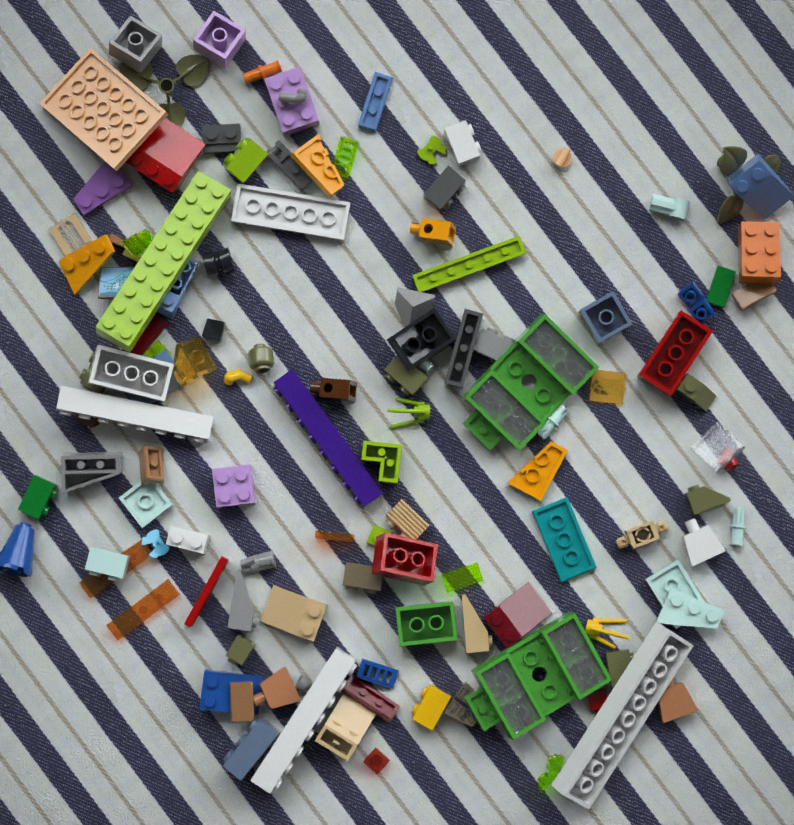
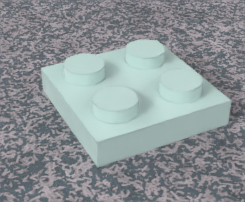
M141 481L119 497L142 528L173 505L158 484L141 485Z

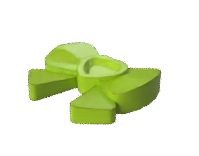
M432 135L429 143L424 148L417 150V154L422 160L428 161L429 165L437 164L432 154L437 150L445 155L446 146H443L442 141L437 136Z

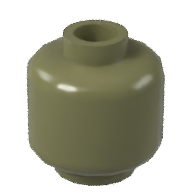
M256 344L254 348L249 350L250 368L256 373L269 372L274 366L272 349L265 346V344Z

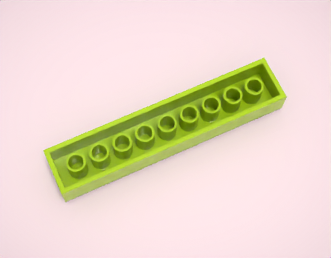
M200 171L196 173L96 325V334L125 351L131 352L230 200L231 189Z

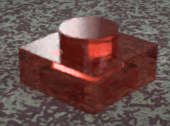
M375 747L364 759L363 763L378 775L390 759Z

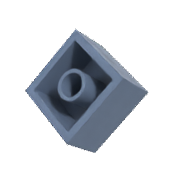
M614 291L580 309L578 312L597 345L632 325Z

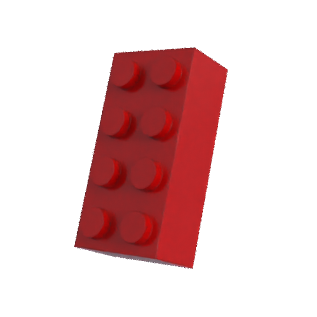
M680 310L637 377L670 397L713 331Z

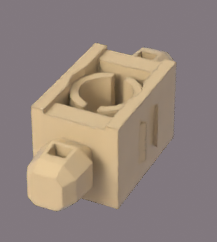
M649 521L625 530L626 537L621 536L617 538L616 544L618 548L628 547V544H630L631 549L644 546L647 543L649 544L660 539L658 533L662 534L668 531V524L666 521H662L655 525L654 521ZM641 529L645 531L650 530L651 533L647 534L646 539L640 540L636 538L640 542L636 544L634 536H637L638 531Z

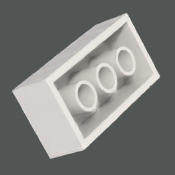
M98 345L88 384L165 402L174 364Z

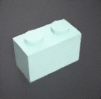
M90 547L85 570H89L90 575L100 577L102 573L108 575L110 580L119 581L120 578L125 579L130 556Z

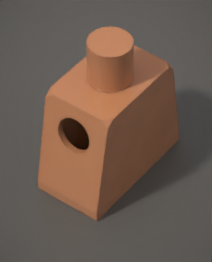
M286 667L279 669L259 683L258 687L261 692L253 695L256 707L266 703L268 709L301 701Z
M672 679L658 701L660 719L663 723L698 711L685 685L682 682L674 684Z

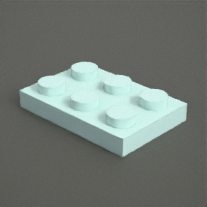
M679 559L645 579L661 606L664 604L670 587L704 602ZM673 625V626H674L675 629H677V628H679V627L682 626V625Z

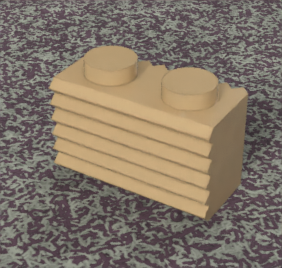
M402 499L386 515L388 517L386 522L394 529L398 527L402 531L400 535L403 537L417 539L430 526Z

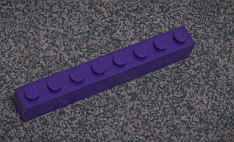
M293 369L274 382L276 387L273 389L279 397H285L287 400L285 403L286 407L291 413L295 411L298 415L297 422L302 428L306 426L310 433L307 435L313 444L317 442L320 445L321 449H319V452L324 459L329 458L333 464L330 467L335 474L340 473L344 479L341 482L347 490L351 488L355 493L352 497L359 506L363 504L365 507L382 495L383 492Z

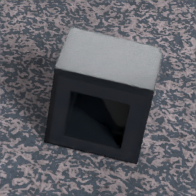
M207 318L202 337L221 342L226 323Z

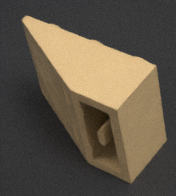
M343 693L315 741L348 761L376 714Z

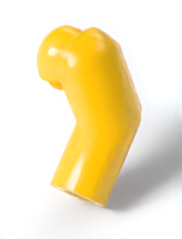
M235 369L224 375V383L232 385L234 381L241 380L249 384L253 375L240 369Z

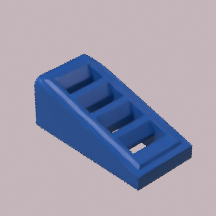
M362 658L356 677L393 689L399 670ZM366 665H370L367 676L363 675ZM377 667L375 678H372L373 668ZM381 669L385 670L382 681L378 680ZM388 672H392L389 683L385 682Z

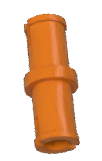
M277 60L264 66L259 65L258 68L242 73L247 85L282 72V69Z

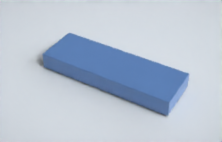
M378 72L374 73L358 127L373 132L377 131L393 77Z

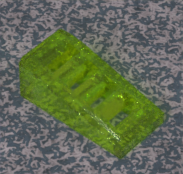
M346 136L340 137L333 161L335 167L338 165L347 168L346 171L337 169L340 177L349 179L360 145L359 140ZM344 143L353 145V149L345 147ZM341 152H349L351 153V156L341 154ZM339 158L348 160L349 164L340 162Z

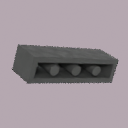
M469 309L464 310L444 382L445 385L463 389L483 313Z

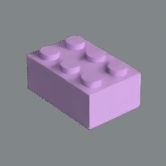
M301 67L264 79L284 136L320 124ZM299 88L306 89L308 92L306 95L307 99L304 102L286 103L280 102L278 98L280 92L297 94Z

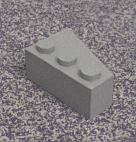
M122 452L64 453L61 456L62 494L120 474L123 471Z

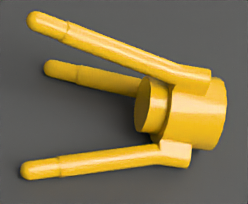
M593 617V620H587L585 632L589 635L588 637L606 646L616 649L615 645L598 637L601 633L629 639L627 635L602 629V624H599L627 623L626 619H599Z

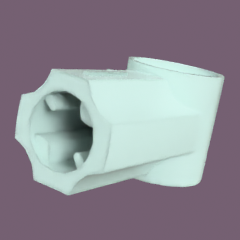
M653 194L649 211L669 215L670 218L685 221L690 202L681 198L672 199Z

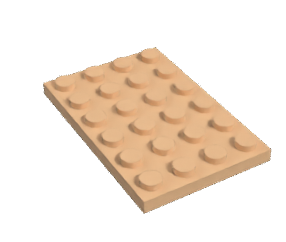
M92 48L80 58L39 103L115 171L127 161L169 115Z

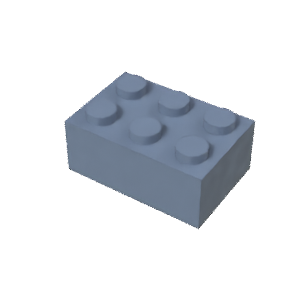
M263 717L260 720H254L248 728L250 733L247 736L243 734L235 744L238 746L235 751L231 749L223 759L225 761L223 767L240 781L280 732Z

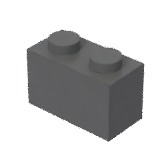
M448 165L423 194V197L440 212L443 209L447 210L454 202L452 198L456 194L459 196L466 188L464 186L466 180Z

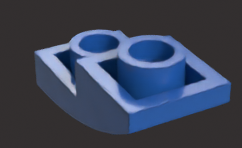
M694 281L678 291V295L687 305L689 313L695 320L703 324L715 316L713 308Z

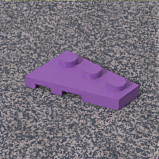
M104 161L73 200L85 216L132 187V184L121 167L115 171Z

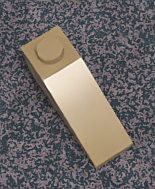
M461 594L466 653L489 651V647H493L492 635H488V631L467 596Z

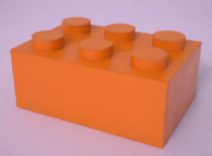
M741 221L738 228L739 283L778 284L781 278L780 222Z

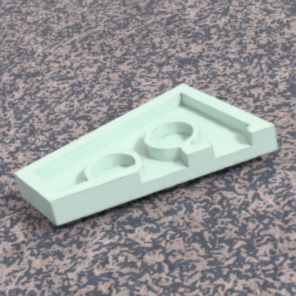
M670 587L656 622L717 629L725 611Z

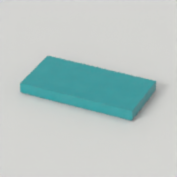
M568 497L532 511L560 582L597 568Z

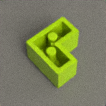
M363 441L361 460L380 462L379 482L398 484L402 445Z

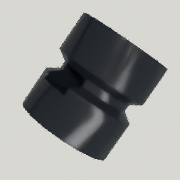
M228 247L219 249L217 254L213 252L202 254L208 278L219 275L220 271L224 274L234 272Z

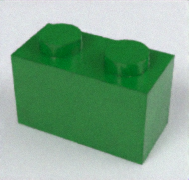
M34 475L18 510L42 520L50 510L48 505L51 499L54 500L58 493V489H56L58 485L38 475Z

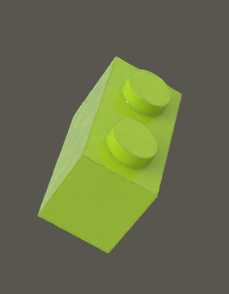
M250 138L242 139L236 146L238 149L225 158V164L223 165L229 173L242 183L247 180L268 155L266 151Z

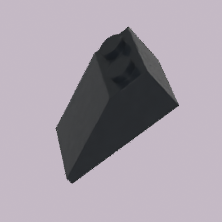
M433 308L389 337L387 341L407 371H410L454 344L456 338L437 310Z

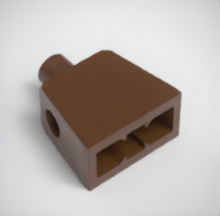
M321 378V382H311L310 392L319 394V397L323 399L351 402L356 400L357 383L352 380Z

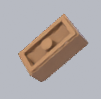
M143 446L139 451L141 485L164 483L162 448Z
M250 681L229 683L231 722L254 721L253 683Z

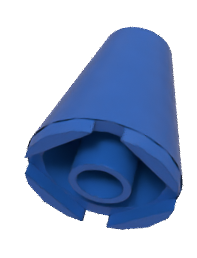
M21 522L20 525H15L0 552V571H2V568H5L8 574L20 577L32 576L34 529L31 528V524Z

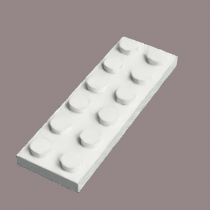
M237 184L231 222L344 241L351 203Z

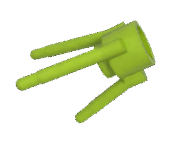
M396 397V401L415 405L414 409L395 408L387 410L393 413H414V418H417L393 424L390 426L391 428L424 423V420L430 419V405L424 402Z

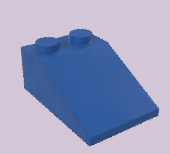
M209 669L204 670L199 709L230 713L229 683L250 681L253 683V695L261 692L258 684L263 681V676ZM254 705V715H259L260 705L257 707Z

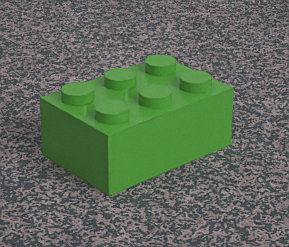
M453 601L395 607L400 646L458 640Z

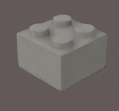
M130 15L109 41V55L141 74L161 49L162 34Z

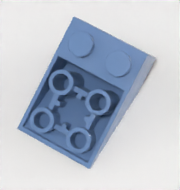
M189 261L157 310V313L173 319L198 267L197 263Z

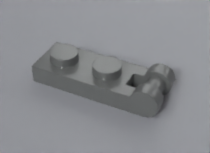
M278 140L271 150L266 151L269 159L301 191L313 181L291 157L292 153L281 141ZM281 151L284 155L279 159L276 155Z

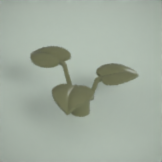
M188 55L181 58L176 64V71L180 76L173 80L170 78H163L160 81L150 79L153 74L150 63L141 74L124 63L119 64V70L122 75L140 90L146 89L148 82L158 84L160 91L166 94L167 104L163 103L159 104V106L169 114L166 117L168 120L182 127L185 120V110L178 102L170 103V93L174 90V83L182 78L188 86L202 84L207 76L209 59L202 55Z
M737 146L723 147V155L718 159L717 166L727 181L729 175H732L743 166L742 164L747 159V151ZM777 155L765 157V162L777 173L781 159ZM734 190V196L727 197L721 205L717 223L729 221L740 213L744 201L738 197L739 195Z

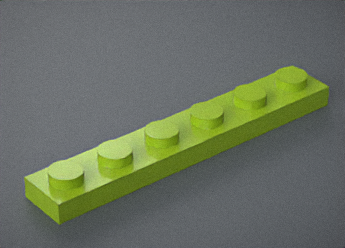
M519 235L412 275L418 292H425L525 255L526 251Z

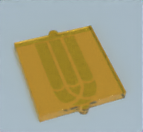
M597 370L592 375L591 383L589 384V387H591L589 401L623 404L624 391L626 390V373Z

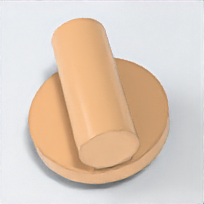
M566 147L558 149L553 154V163L559 168L569 166L572 161L571 151Z

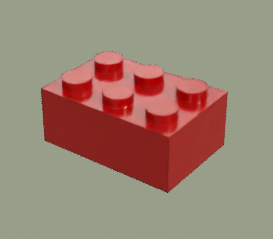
M383 533L377 536L375 540L371 574L423 586L434 582L438 544Z

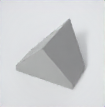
M397 288L395 306L405 327L432 310L435 295Z

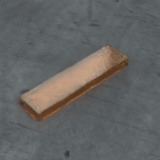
M141 540L121 553L130 556L126 573L149 558L148 555L152 552L148 545L141 546ZM101 573L100 577L89 575L79 583L89 598H92L115 581L108 579V575Z
M167 579L106 626L115 638L120 640L179 596L180 593L172 582Z

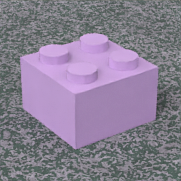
M213 11L193 39V50L226 69L245 42L246 29Z
M251 464L212 469L217 508L256 503Z

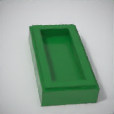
M717 266L706 298L709 304L724 308L736 271Z

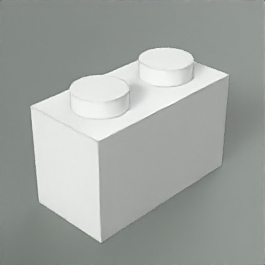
M465 120L444 129L458 167L480 158L479 153L482 150L479 142H475L472 137L475 133L471 124L468 125Z
M170 526L166 544L205 554L210 535Z

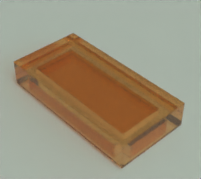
M325 531L315 532L317 539L354 541L353 534Z

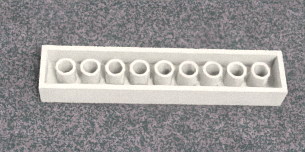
M656 622L551 786L563 796L590 809L694 645Z

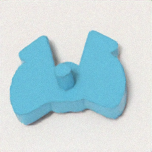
M157 529L150 531L141 540V546L151 544L152 548H155L148 555L150 558L156 559L157 557L164 556L170 550V547L165 545L160 538L159 530Z

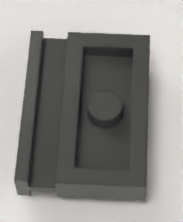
M240 123L203 125L202 140L206 144L203 153L235 152L238 149L236 147L237 144L241 141Z

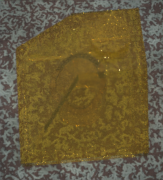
M199 336L176 345L173 373L182 387L193 384L218 369Z

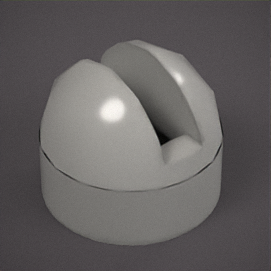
M301 675L295 688L305 692L311 687V681L306 676Z

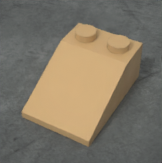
M273 585L261 622L314 642L328 604Z

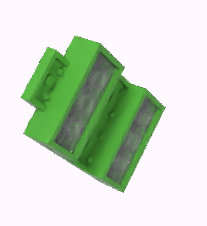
M541 313L463 394L462 397L475 411L462 424L489 450L504 437L516 450L520 451L546 424L545 420L569 395H574L599 369V366L546 314ZM526 374H532L536 378V384L531 389H526L522 385V378Z
M569 611L473 668L471 672L480 687L464 696V699L482 731L500 722L507 736L515 740L546 721L545 717L575 698L578 700L584 698L612 681V678L577 615ZM536 667H543L545 669L546 675L543 681L537 682L533 679L532 672Z

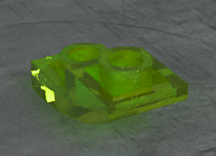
M144 229L140 233L130 236L121 244L135 258L144 254L154 237L147 229Z
M555 753L547 760L548 764L546 766L550 772L548 774L544 772L537 778L538 782L536 784L541 791L545 790L558 774L564 760V756L561 753L558 755Z

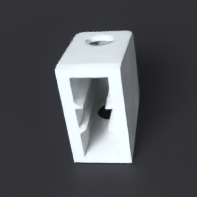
M695 518L685 522L689 533L681 537L690 566L693 567L726 551L708 525L699 528Z

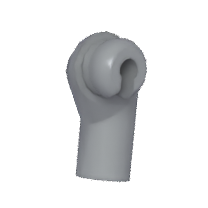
M299 88L297 94L280 92L278 98L280 102L286 103L304 102L307 99L306 95L308 92L306 89Z

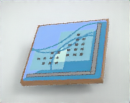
M102 267L98 299H114L134 267Z

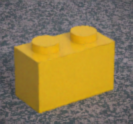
M430 684L429 688L424 687L420 695L423 699L420 704H415L411 714H413L412 720L433 731L451 695Z

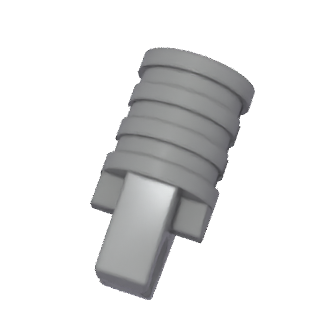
M273 550L240 560L243 573L259 572L277 567Z

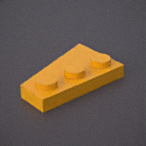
M318 134L293 152L291 157L330 198L343 188L344 183L335 165H332L328 157L329 153L326 148L324 149L321 143L322 139Z
M103 235L58 260L74 295H78L81 292L82 287L93 278L92 276L98 269L102 268L115 253L108 235Z
M551 441L507 484L541 501L568 450Z

